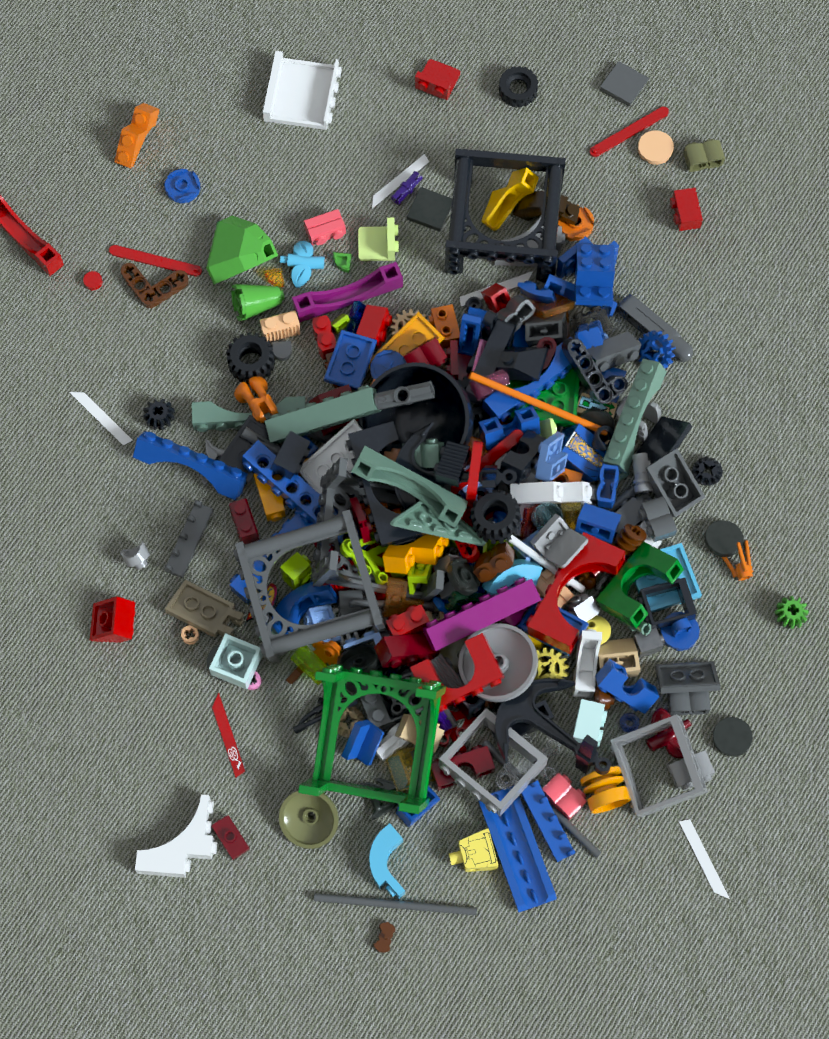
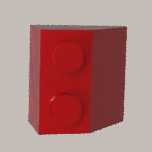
M116 596L93 603L89 641L121 643L132 640L136 602Z

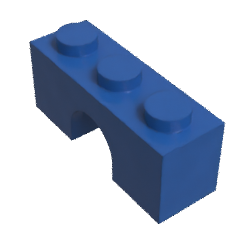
M528 406L515 410L513 421L507 425H501L497 417L478 422L480 439L486 450H491L515 429L521 430L523 435L527 430L540 434L539 416L534 407Z
M610 658L595 675L597 686L601 691L611 693L616 700L626 702L636 712L639 710L645 714L659 698L656 687L642 678L634 685H623L628 679L626 669Z

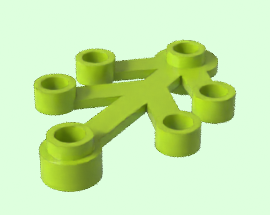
M374 532L370 533L371 541L363 543L362 539L359 540L361 547L375 543ZM345 539L341 543L340 552L344 557L351 558L358 569L350 539ZM379 545L368 551L362 549L369 575L373 573L375 582L384 585L388 581V576L379 570L377 565L384 567L383 558L377 555L385 552L387 547L381 548ZM391 573L392 577L402 579L407 575L400 573Z

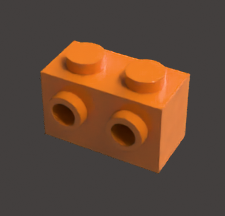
M453 304L431 308V316H428V320L445 338L440 343L442 349L450 347V340H458L459 345L460 331Z

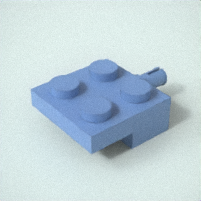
M557 431L541 442L538 447V453L540 454L535 464V478L542 480V482H551L565 471L568 453L561 451L564 433Z

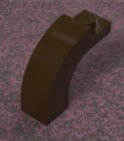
M534 191V193L523 197L514 207L513 215L526 221L531 220L535 216L542 215L544 191ZM561 195L559 219L574 225L577 223L580 206L567 201L568 197Z

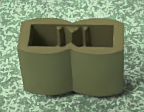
M708 139L704 143L692 142L684 148L683 154L689 172L720 167L724 164L725 156L720 140Z

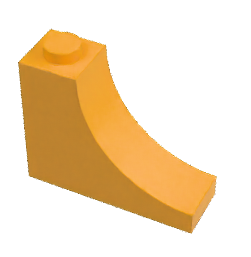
M254 474L267 522L281 520L286 516L284 509L285 499L281 496L277 497L271 491V487L267 483H261L257 478V474ZM275 474L272 478L274 480H281L282 476Z

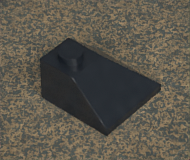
M512 346L501 351L497 369L504 380L539 381L548 348Z

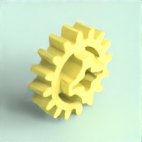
M548 647L543 648V652L540 649L536 650L538 655V674L536 673L534 680L543 678L564 679L563 677L569 676L565 669L570 666L564 664L567 657L562 659L561 652L556 654L553 648L549 652ZM542 656H550L551 659L546 660V659L541 658V657H542ZM551 664L549 668L550 672L544 674L546 672L545 670L547 669L546 666Z

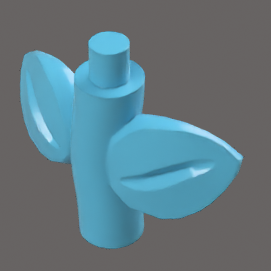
M307 241L296 243L293 248L294 254L288 253V256H280V263H287V266L293 267L291 278L296 288H300L310 279L311 269H324L325 256H312L314 249L312 244Z

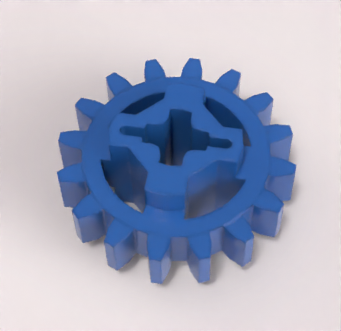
M656 330L643 334L644 337L639 338L641 343L639 353L641 358L639 362L642 359L660 362L664 369L668 368V365L673 363L671 358L675 357L672 350L676 348L671 347L673 340L668 341V334L663 335L662 331L656 332Z

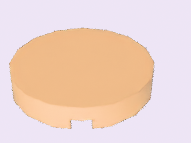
M652 130L646 132L638 142L640 157L653 165L666 163L674 151V143L671 137L662 131Z

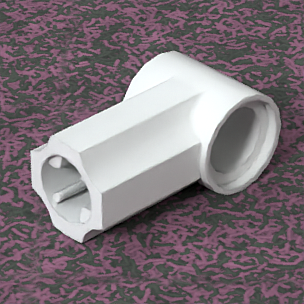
M400 723L392 727L387 733L388 735L380 742L376 755L383 762L399 748L402 749L409 744V742L395 736Z

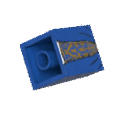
M581 424L563 429L561 433H564L561 451L568 453L565 468L583 473V482L597 481L600 478V470L605 464L603 459L606 451L592 448L593 434Z

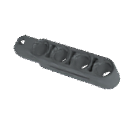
M628 294L616 306L618 314L642 334L656 330V332L662 331L663 335L668 334V341L673 340L671 347L676 348L672 350V353L675 354V357L672 358L676 361L687 362L692 358L693 348L674 328L635 296Z

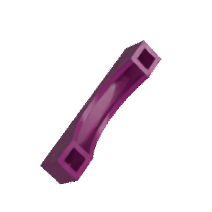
M397 262L379 267L371 274L349 285L327 291H309L292 297L293 308L300 323L402 288L403 276Z

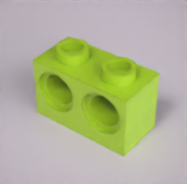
M296 552L280 566L282 580L293 590L311 579L312 568L308 557L304 554L301 556Z

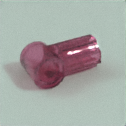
M503 369L486 376V378L505 386L510 384L509 377ZM473 380L469 382L477 400H481L496 391Z

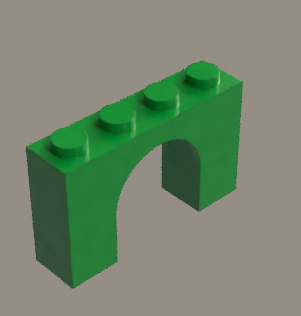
M643 541L617 575L612 578L607 587L599 594L596 601L603 611L637 629L648 613L641 603L628 597V590L633 582L640 577L654 575L673 584L684 569L677 558Z

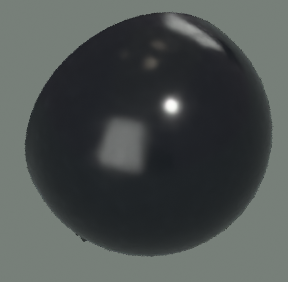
M412 362L395 366L381 374L370 387L376 389L377 393L397 389L398 387H407L431 381L435 391V398L414 402L410 405L383 409L381 412L359 418V425L364 430L393 421L399 441L398 444L384 450L391 452L392 448L401 449L403 443L432 421L434 424L423 442H426V439L437 438L438 442H444V446H446L447 441L468 446L472 437L474 417L471 402L462 385L443 369L430 364ZM404 391L401 395L403 401L408 397L407 391Z

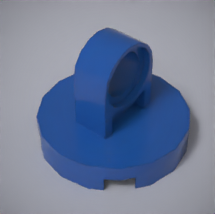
M674 612L666 616L665 619L682 615L685 613ZM688 618L680 619L671 626L660 629L665 645L677 651L688 650L694 646L700 632L697 621L695 619L689 621Z

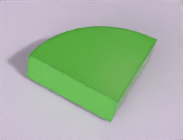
M333 252L335 265L341 271L349 273L351 254Z

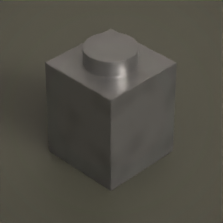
M657 628L651 629L648 635L638 633L633 637L639 658L660 652L663 644H665L662 633H658Z

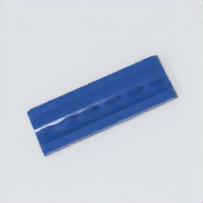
M514 786L491 794L501 801ZM520 796L515 799L501 816L492 811L489 812L486 805L482 801H478L518 913L557 900Z

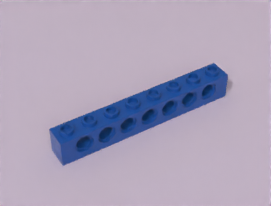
M257 440L242 456L243 466L249 472L253 471L257 474V478L261 483H267L277 497L281 496L284 498L289 508L299 511L300 517L305 522L310 521L316 524L317 517L315 513L320 512L321 505H318L320 494L300 476L295 474L291 480L281 475V480H274L272 476L279 473L270 468L276 455ZM266 462L268 466L261 468L258 466V463ZM294 487L297 491L289 493L286 489ZM303 499H307L311 502V504L308 506H304L301 504L300 501ZM334 508L333 514L337 515L338 511ZM348 533L337 536L340 547L344 541L343 539L349 537ZM367 544L361 548L367 551L371 545Z

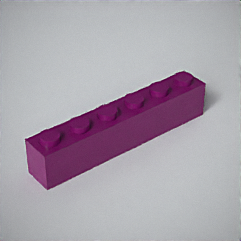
M521 577L515 580L514 585L510 587L505 585L496 590L497 593L490 596L489 593L479 598L480 601L475 604L469 602L461 606L462 610L456 613L453 610L444 614L445 618L439 621L433 619L427 622V627L422 628L431 649L437 651L541 601L533 580Z

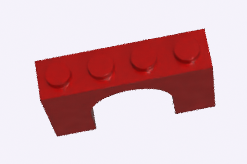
M481 633L464 641L474 662V675L470 682L463 687H446L445 694L441 696L439 713L448 709L447 705L453 702L457 705L465 701V697L470 694L476 696L484 692L483 688L489 685L492 688L501 684V679L505 678L485 634ZM430 659L410 667L414 677L421 678V682H429V680L440 681Z

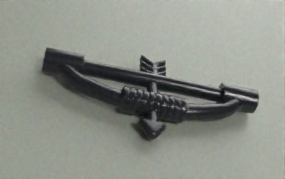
M320 697L317 702L320 705L314 707L313 710L300 720L298 725L293 727L296 734L321 721L322 715L312 720H307L313 715L322 712L324 698ZM342 698L341 702H346L347 698ZM357 699L354 700V701L347 707V709H349V708H351V707L357 705V704H358Z

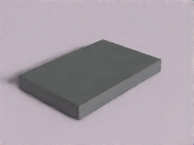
M714 661L655 664V672L661 694L720 691V682Z

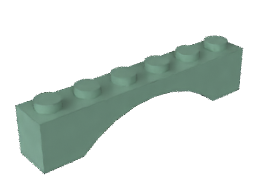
M642 359L603 459V462L607 465L618 466L619 472L628 473L633 460L632 455H634L635 441L641 418L649 401L660 389L667 372L660 362Z
M305 396L284 398L276 404L278 413L284 415L290 409L299 408L300 410L305 408ZM211 401L192 402V425L194 430L199 432H206L211 429L225 431L229 428L240 430L249 415L253 416L252 413H237L225 410ZM269 412L264 414L266 420L271 419Z
M364 446L351 470L352 473L367 481L386 483L410 493L423 502L438 519L454 528L463 516L468 504L467 500L367 446Z

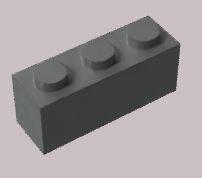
M627 331L605 339L603 345L592 346V348L587 350L600 372H604L638 359L641 343Z

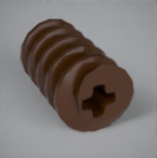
M626 524L624 529H621L619 534L615 536L611 545L625 551L626 561L638 546L642 544L647 535L641 527Z

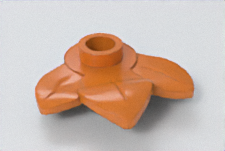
M330 640L328 642L320 641L311 644L315 648L312 654L315 661L320 664H337L341 651L338 643Z

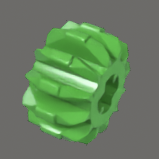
M793 595L790 596L789 600L785 597L782 598V603L778 602L776 605L778 609L775 610V615L779 616L777 622L783 621V627L789 624L790 629H793L795 625L800 628L802 623L807 621L806 616L809 614V611L805 609L807 604H800L801 598L795 601Z

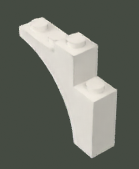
M551 481L520 483L519 485L516 483L510 484V494L512 499L515 498L517 500V504L587 503L596 505V486L590 485L588 482L560 483Z
M201 794L200 803L194 818L179 836L162 846L147 850H137L135 864L137 874L186 878V872H190L191 860H188V858L212 860L213 854L217 852V842H214L213 836L207 835V833L211 832L212 824L209 821V813H213L214 801H211L209 795Z

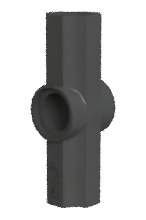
M429 381L375 393L374 400L377 409L383 410L435 398V391L432 382ZM404 391H407L408 397L403 401L401 395Z

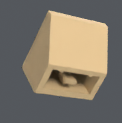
M633 638L607 640L604 644L600 645L597 660L598 672L610 658L626 669L628 677H638L640 664Z

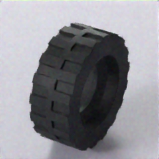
M514 66L502 73L499 80V95L507 105L512 107L527 106L537 96L538 80L532 70L526 67ZM514 80H522L526 83L527 90L522 94L513 93L510 90V84Z

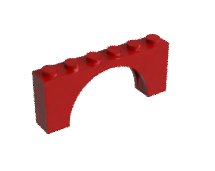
M585 532L582 535L588 539V543L565 568L557 570L553 584L548 585L544 599L537 603V611L534 616L531 615L526 623L529 635L568 654H571L579 640V630L564 619L558 608V598L563 587L574 577L586 572L602 571L617 575L625 561L624 550Z

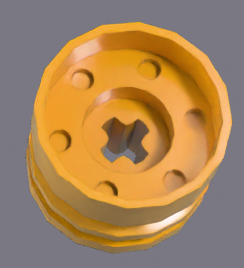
M611 767L609 773L605 775H600L593 771L580 779L581 786H587L583 789L584 794L594 793V795L587 799L592 814L610 811L631 801L627 787H617V785L624 781L623 776H618L621 774L620 767Z

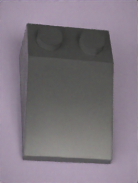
M675 448L646 467L655 497H664L672 517H677L705 498L678 448Z

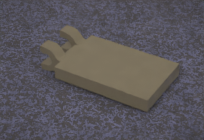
M187 580L182 583L165 608V613L214 638L218 634L224 637L225 633L234 637V628L227 626L229 622L232 621L239 627L244 623V619H242L244 614L235 611V604Z

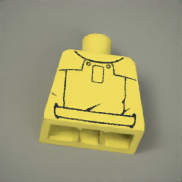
M489 828L458 841L460 851L448 853L451 865L463 863L465 872L498 869V862Z

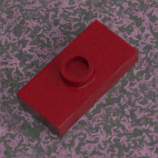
M229 815L211 825L232 860L250 850Z

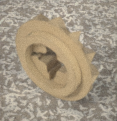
M356 707L346 708L339 722L338 734L349 738L355 722L364 720L362 712ZM347 714H349L351 720H354V722H351L350 729H348L346 723H343L346 720Z

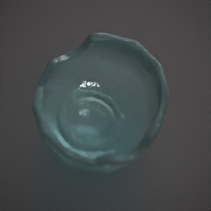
M543 503L533 510L531 519L538 531L555 514L563 519L562 511L558 505Z

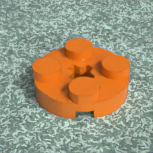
M580 207L577 219L580 223L577 226L561 219L558 220V226H562V233H565L568 241L582 240L585 236L588 237L592 233L594 217L589 209Z

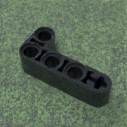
M568 338L563 341L562 351L594 402L609 403L627 389L628 382L625 377L611 375L606 379L603 377L581 340ZM582 358L585 360L583 368L580 367V360ZM593 374L594 377H595V380H594V382L591 384L590 381H589V378H590V376ZM618 379L619 387L616 389L614 382ZM601 390L604 391V397L602 399L599 398V393Z

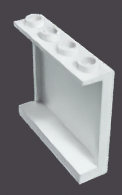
M275 51L263 108L264 121L327 130L328 123H332L333 113L330 112L331 108L335 107L336 98L334 93L338 92L339 82H337V77H341L342 67H339L338 59H336L335 65L283 58V52Z

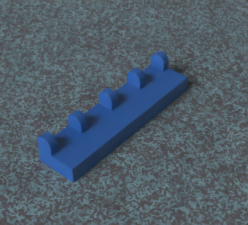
M549 274L543 288L550 289L558 295L575 301V284ZM613 301V306H584L612 317L618 303Z
M536 780L529 784L521 795L555 861L559 862L575 854L576 852L572 848L539 781Z

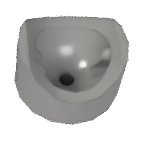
M141 541L140 545L136 548L122 549L120 555L127 567L135 566L136 570H140L148 564L146 559L150 553L144 542Z

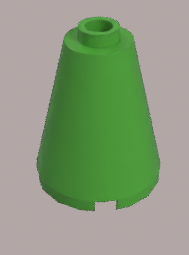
M232 285L235 290L231 291L234 311L239 313V316H236L239 321H244L282 304V300H284V292L278 286Z

